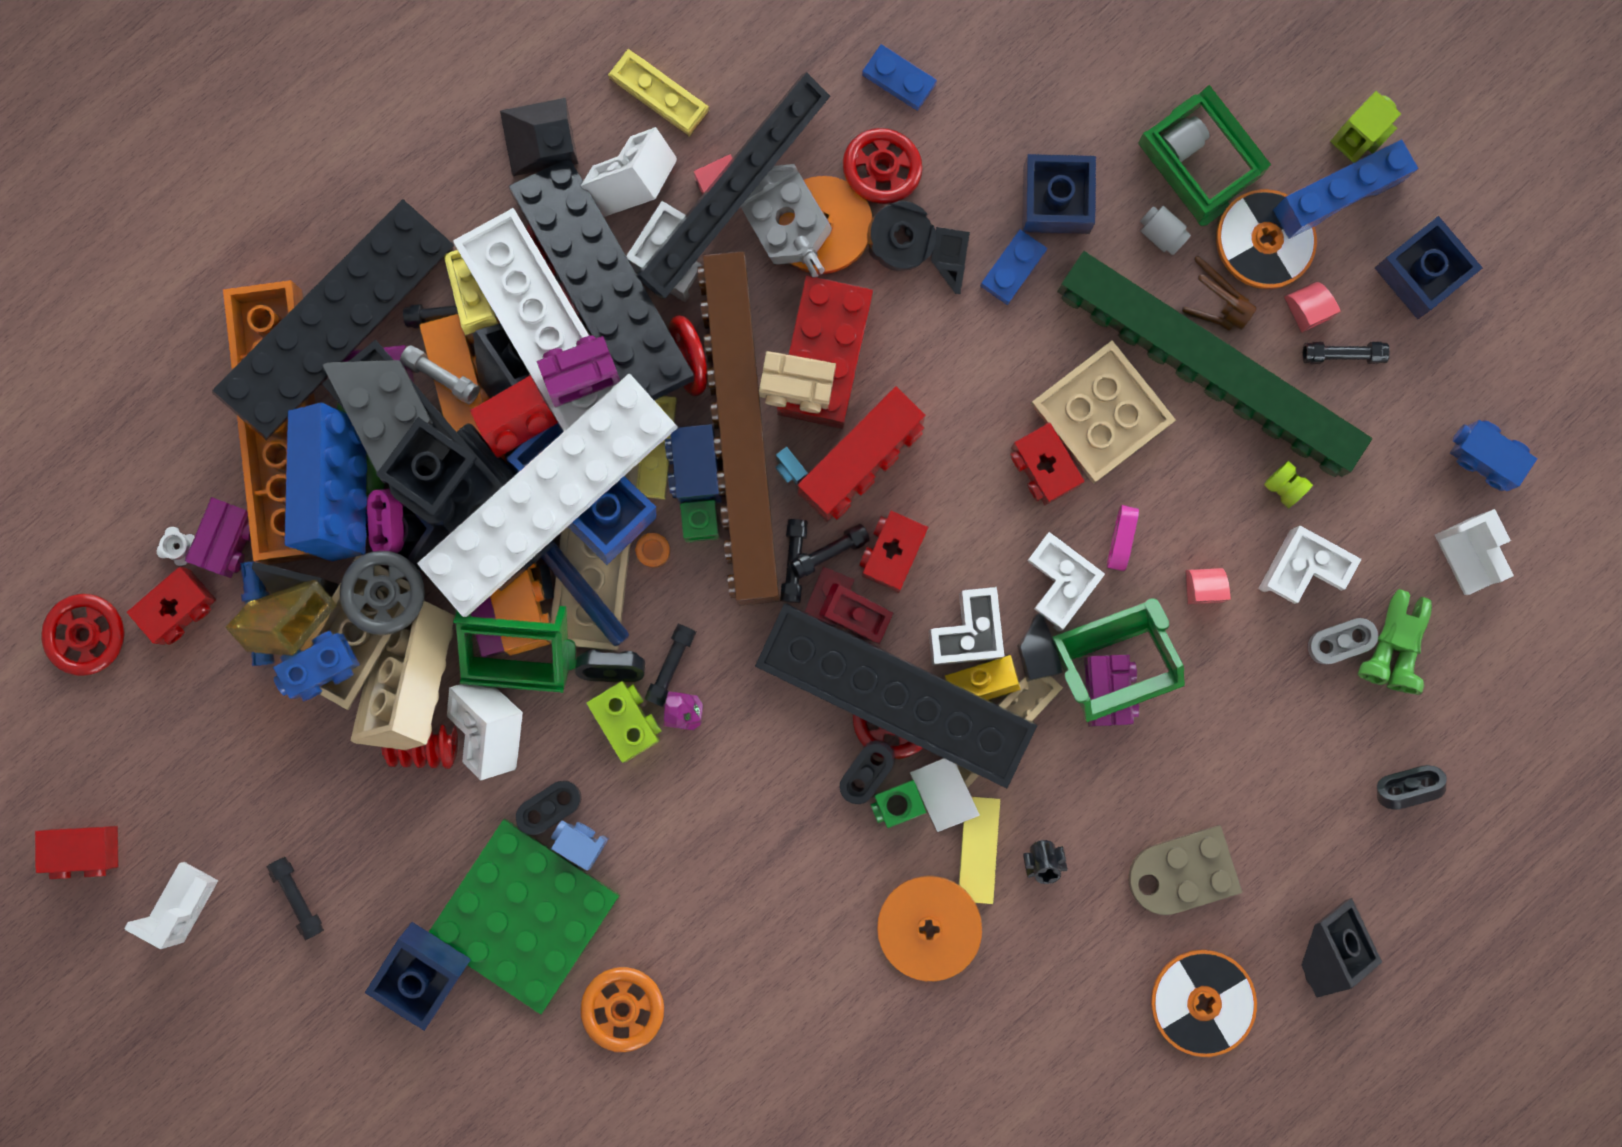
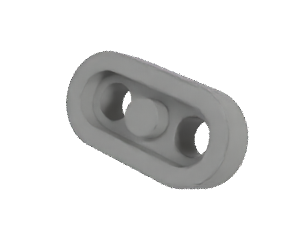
M1356 618L1314 633L1308 642V652L1311 658L1319 664L1336 663L1371 650L1377 643L1378 631L1375 625L1367 619ZM1354 630H1358L1362 634V639L1359 643L1355 642L1352 638ZM1322 641H1326L1330 646L1327 654L1320 650Z

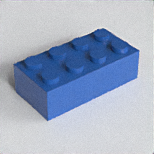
M321 402L288 411L285 546L329 561H337L365 555L367 536V452L348 415Z
M559 423L524 442L507 457L508 466L515 474L519 473L563 433ZM623 476L576 518L568 528L608 565L656 519V506Z

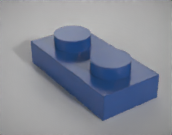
M880 44L862 71V76L916 111L920 109L937 82L935 78Z
M1020 229L984 278L980 287L1008 305L1048 248Z

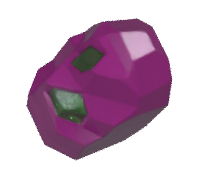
M669 691L665 704L664 726L694 730L700 726L704 706L699 697Z

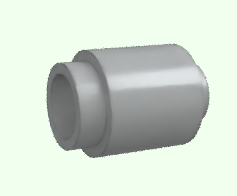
M1193 116L1190 119L1184 118L1162 134L1161 137L1180 162H1183L1202 148L1210 135L1205 124L1198 117Z
M1164 205L1159 210L1153 206L1140 220L1144 225L1140 232L1161 251L1165 252L1167 250L1172 256L1191 236L1185 230L1187 226Z

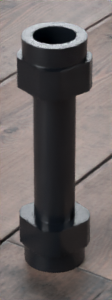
M416 304L403 309V320L407 328L413 327L417 329L420 328V324L456 315L458 311L456 305L424 309L422 304Z
M1324 342L1304 343L1302 356L1303 362L1310 364H1321L1324 360H1367L1368 364H1379L1388 362L1390 351L1389 344L1382 342H1370L1367 346H1325Z
M788 519L786 537L789 538L786 580L785 583L781 584L780 601L801 603L802 585H799V579L793 574L789 561L802 554L803 539H807L808 521Z
M862 524L851 527L844 531L843 537L809 555L802 553L789 561L790 568L797 579L808 576L815 572L816 566L847 549L856 550L870 541L869 534Z
M679 623L677 624L671 636L674 642L655 684L650 683L644 698L645 700L661 707L664 706L669 692L667 690L686 646L691 647L697 631Z
M282 857L266 866L272 882H279L300 923L296 925V928L306 941L323 932L324 929L318 914L312 916L291 876L294 869L287 858Z

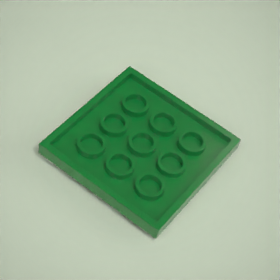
M503 819L429 930V933L470 958L469 967L541 1015L620 895L531 835L521 831L519 827L507 819Z

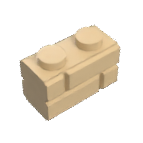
M767 351L759 395L762 398H766L765 403L768 405L786 407V402L800 404V410L820 413L821 408H829L836 363Z

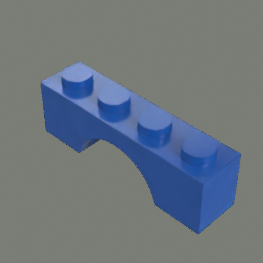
M1401 139L1286 196L1273 209V212L1288 239H1291L1317 226L1345 207L1365 197L1377 196L1403 183L1419 168Z

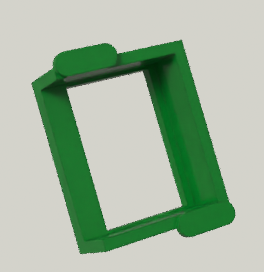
M1210 85L1198 95L1191 96L1173 109L1169 116L1148 131H1145L1138 142V145L1192 213L1200 226H1207L1222 215L1229 206L1228 201L1261 178L1271 166L1268 159ZM1201 106L1251 169L1211 199L1207 197L1160 136Z
M1148 599L1145 603L1053 636L1060 664L1065 673V680L1075 701L1080 704L1086 722L1185 686L1184 665L1165 631L1169 627V620L1157 599ZM1148 632L1169 672L1090 700L1072 660Z
M559 606L554 624L471 617V614L463 617L456 609L453 623L456 624L461 674L460 684L564 692L569 670H573L576 667V644L573 640L568 639L566 606ZM472 634L552 640L553 663L474 657Z

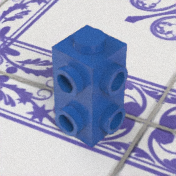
M1478 420L1468 426L1462 425L1452 439L1456 444L1450 451V454L1457 458L1456 462L1464 469L1471 472L1477 471L1486 477V483L1499 491H1509L1519 487L1538 459L1529 453L1530 449L1522 442L1509 440L1500 434V428L1489 421Z
M331 631L315 637L312 640V647L302 652L300 648H296L280 657L282 663L273 667L277 674L273 679L280 693L283 696L288 695L290 699L301 697L304 702L322 693V685L332 680L334 684H338L354 675L352 669L360 666V663L345 635L340 633L333 635Z

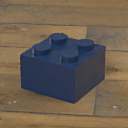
M1028 154L1023 166L1022 231L1031 233L1090 234L1095 225L1096 156Z
M1439 215L1375 267V270L1417 319L1431 311L1483 269Z
M712 424L680 427L671 433V438L665 439L666 458L669 460V465L674 466V473H668L669 491L672 494V498H677L680 504L715 500V503H722L717 477L719 466L714 446V437L716 436Z
M411 922L398 938L366 989L365 994L425 1031L471 959L414 922Z

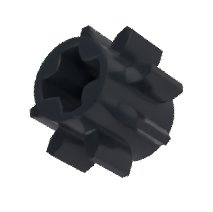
M1037 841L1031 845L1030 853H1023L1027 877L1035 876L1036 881L1041 884L1056 882L1061 877V871L1068 870L1063 846L1056 848L1055 844L1051 841Z

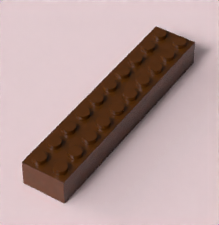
M745 252L703 255L704 266L697 267L701 295H707V300L701 301L705 329H710V334H704L705 351L708 362H713L714 368H708L707 373L711 396L716 395L717 402L711 403V415L714 429H720V436L714 437V446L717 462H723L724 471H717L721 497L726 496L727 505H721V518L724 530L730 531V540H724L725 558L727 564H733L734 574L727 575L729 596L736 598L739 606L780 602Z

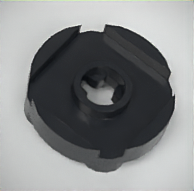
M898 201L882 208L872 218L868 227L867 240L869 253L872 258L878 260L880 264L888 269L906 271L915 269L930 257L936 243V231L934 225L931 226L930 220L926 217L928 214L924 209L907 201ZM900 228L905 229V235L910 237L909 242L905 241L902 245L897 243V239L894 238V232H898Z

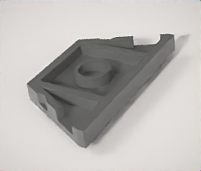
M399 360L332 362L323 365L376 472L379 471L418 417L430 425L433 424L403 364Z

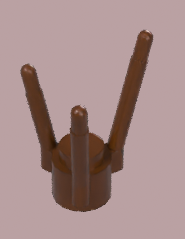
M1196 256L1195 262L1221 286L1219 287L1202 274L1198 276L1200 282L1226 301L1220 311L1225 316L1222 318L1189 307H1183V313L1221 325L1228 331L1233 326L1242 330L1252 318L1257 307L1251 304L1248 298L1234 289L1201 257Z

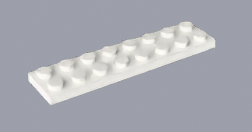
M512 208L453 240L564 432L616 385L556 408L554 407L536 361L543 359V354L549 350L561 348L564 351L575 347L579 339L589 335L516 211Z
M629 373L417 564L463 617H467L678 428L677 425Z

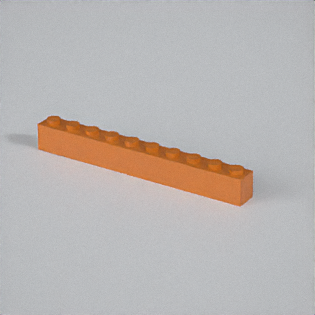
M458 314L420 324L428 360L459 379L464 376L480 387L477 398L471 404H467L456 398L452 394L451 389L434 380L443 417L456 432L468 423L472 424L479 431L470 410L490 398L478 381L476 355H474L471 346L474 343V333L465 335ZM505 453L500 457L508 465L507 455ZM536 563L530 566L502 591L497 589L490 596L496 619L551 623L549 614H543L539 601L545 600L539 580L534 581L531 568L536 567ZM501 636L504 651L510 656L551 644L550 640Z

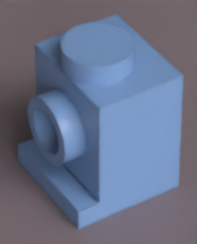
M562 820L551 836V839L555 840L551 849L583 869L589 870L594 865L609 838L602 835L597 840L593 837L595 831L580 822H577L574 826Z

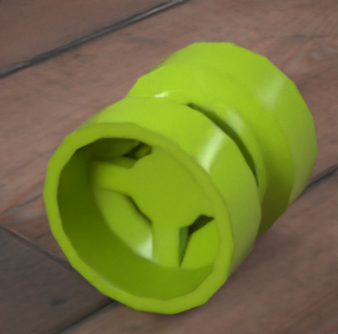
M1288 460L1264 483V486L1270 492H1276L1281 497V502L1289 509L1311 489L1313 484L1306 477H1300L1296 473V467Z

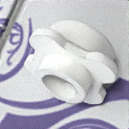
M169 527L165 530V535L160 540L156 550L157 555L163 559L169 558L174 560L178 566H184L188 563L185 559L195 536L192 534H182L178 528ZM176 543L180 545L179 549L177 550L174 548V545Z

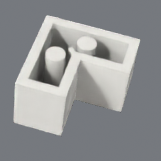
M997 587L961 591L959 593L962 626L934 628L928 631L932 666L1003 658L1004 648Z

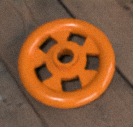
M629 967L612 968L596 976L587 986L581 1001V1020L590 1038L604 1049L614 1052L634 1051L648 1044L658 1033L664 1018L663 997L656 983L645 973ZM615 983L619 992L606 999L602 990L609 984ZM633 983L645 992L640 1000H637L633 994L628 992ZM619 1003L628 1005L629 1013L627 1015H620L617 1012L616 1008ZM604 1007L608 1022L598 1024L594 1009ZM640 1009L650 1012L649 1020L645 1026L636 1023ZM614 1026L620 1028L629 1027V1037H613Z

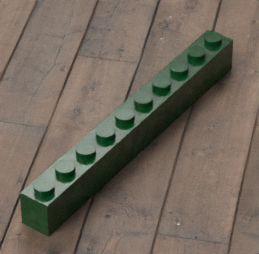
M1085 251L1082 252L1057 291L1062 295L1061 299L1067 305L1075 309L1081 307L1091 314L1090 318L1102 327L1110 326L1119 332V338L1132 346L1138 344L1148 351L1147 355L1153 361L1162 365L1167 363L1176 369V375L1188 383L1196 382L1205 388L1204 392L1207 396L1218 402L1224 400L1234 407L1233 412L1248 421L1253 419L1262 425V431L1274 439L1282 438L1291 444L1290 448L1293 452L1304 458L1310 456L1320 463L1319 467L1322 471L1333 477L1338 475L1343 477L1351 473L1373 439Z

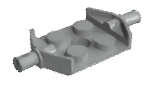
M795 164L773 166L741 205V208L773 264L802 262L806 264L812 277H818L819 275L813 264H815L820 274L825 271V268L817 258V251L831 233L832 227L802 179ZM792 212L795 214L793 222L789 225L783 226L779 224V219L784 213Z

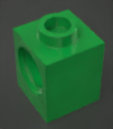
M715 500L680 504L683 538L686 543L720 539Z
M914 780L874 794L876 802L870 804L877 823L884 822L887 828L927 813ZM894 795H901L906 800V809L900 815H893L887 809V802Z

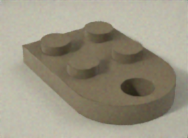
M1220 825L1147 847L1135 857L1128 875L1129 887L1135 900L1143 908L1160 915L1180 913L1243 893ZM1150 874L1156 879L1157 887L1153 893L1146 895L1139 890L1138 883L1141 877Z

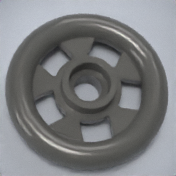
M375 551L361 556L349 566L340 584V602L347 618L357 628L375 635L393 634L409 626L418 616L424 602L425 589L420 572L406 557L391 551ZM389 565V576H374V566ZM406 577L410 585V591L400 594V587L396 580ZM358 578L368 581L363 596L354 593V587ZM385 586L389 590V595L386 599L381 600L377 596V591L380 587ZM400 602L405 610L399 616L392 618L387 610ZM366 603L378 610L374 619L368 618L361 612Z

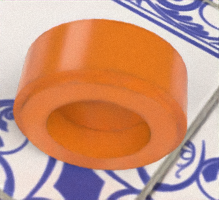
M647 533L636 544V556L643 565L657 568L665 564L669 559L670 545L662 535Z

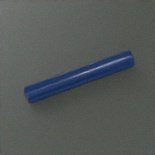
M555 544L553 548L541 557L612 645L618 646L622 644L629 636L628 631Z

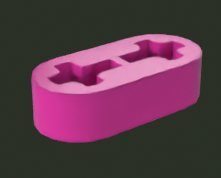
M390 488L374 490L370 493L367 500L370 547L373 552L391 551L398 553L404 545L403 505L393 497Z
M1125 505L1120 506L1108 554L1107 568L1123 572L1126 570L1139 516L1138 508Z

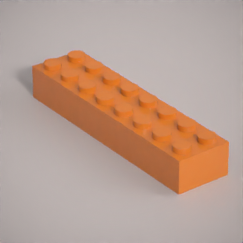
M292 280L223 289L232 370L303 299L302 289ZM314 392L299 408L315 404ZM237 415L253 561L270 565L320 558L285 546L288 419L265 440Z

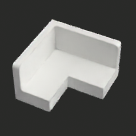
M654 127L630 136L618 157L593 165L581 187L590 192L602 215L608 216L656 199L677 158L660 132Z
M661 201L626 256L635 272L639 273L686 216L685 214ZM696 261L670 293L686 302L689 298L688 290L698 276L697 267L702 265Z
M1495 509L1471 517L1435 534L1465 595H1470L1491 584L1502 582L1514 576L1499 547L1511 540Z
M1298 526L1291 529L1287 534L1258 589L1263 592L1272 591L1296 604L1314 575L1342 591L1349 584L1361 559L1306 528Z
M1050 532L1042 539L1039 546L1027 560L1054 581L1034 610L1054 624L1053 628L1058 632L1066 627L1105 575V573Z
M460 684L449 687L447 717L465 733L462 762L480 780L515 770L517 767L523 712L496 687Z
M186 862L179 863L150 916L130 921L124 929L159 949L184 943L218 880Z

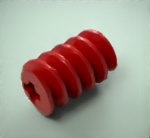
M440 725L438 734H434L432 729L427 744L407 750L382 747V756L389 767H396L400 760L401 765L405 768L410 767L413 761L417 768H423L427 761L431 768H438L442 761L444 768L450 769L454 765L458 751L456 725L451 735L447 734L445 725Z

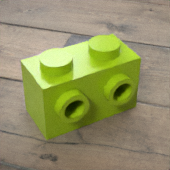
M1375 91L1346 121L1330 142L1349 160L1355 163L1367 150L1371 154L1375 153L1394 133L1397 127L1393 123L1401 113L1389 97Z
M623 681L586 704L621 762L626 763L660 742L657 734L662 730L652 714L645 716L639 706L644 700L635 685L632 684L628 687L626 682Z

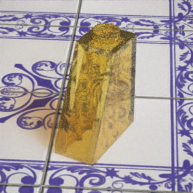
M311 580L248 602L225 628L247 652L293 656L337 604L317 580Z

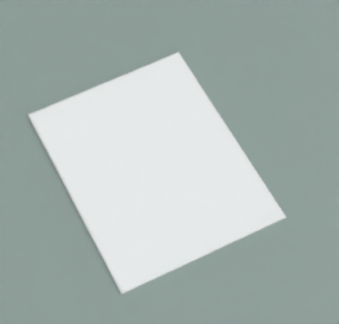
M943 758L910 772L937 832L980 816L955 763Z

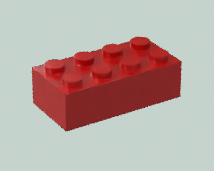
M806 275L788 355L836 363L829 408H821L820 413H810L800 410V404L786 402V407H777V415L844 429L871 307L873 289Z
M895 386L797 485L798 495L826 522L832 517L839 520L851 507L852 501L850 499L856 493L860 496L864 495L875 483V474L880 469L884 472L890 469L899 459L898 455L901 453L899 450L904 445L910 448L923 435L922 431L925 429L923 423L926 415Z

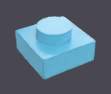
M787 446L776 454V460L779 464L775 468L787 483L793 480L798 485L808 475V472Z

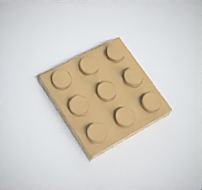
M1113 340L1031 402L1032 407L1046 424L1049 422L1052 424L1066 450L1093 484L1176 421Z

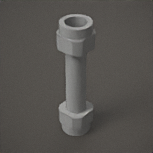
M408 346L403 351L400 362L415 373L421 371L451 389L452 394L462 402L471 404L477 398L480 387L464 376L459 379L428 360V356L418 348Z

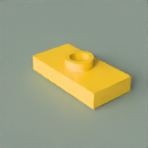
M1011 655L945 675L947 681L986 700L1021 690Z

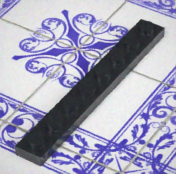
M807 72L799 77L636 275L660 299H665L831 97Z

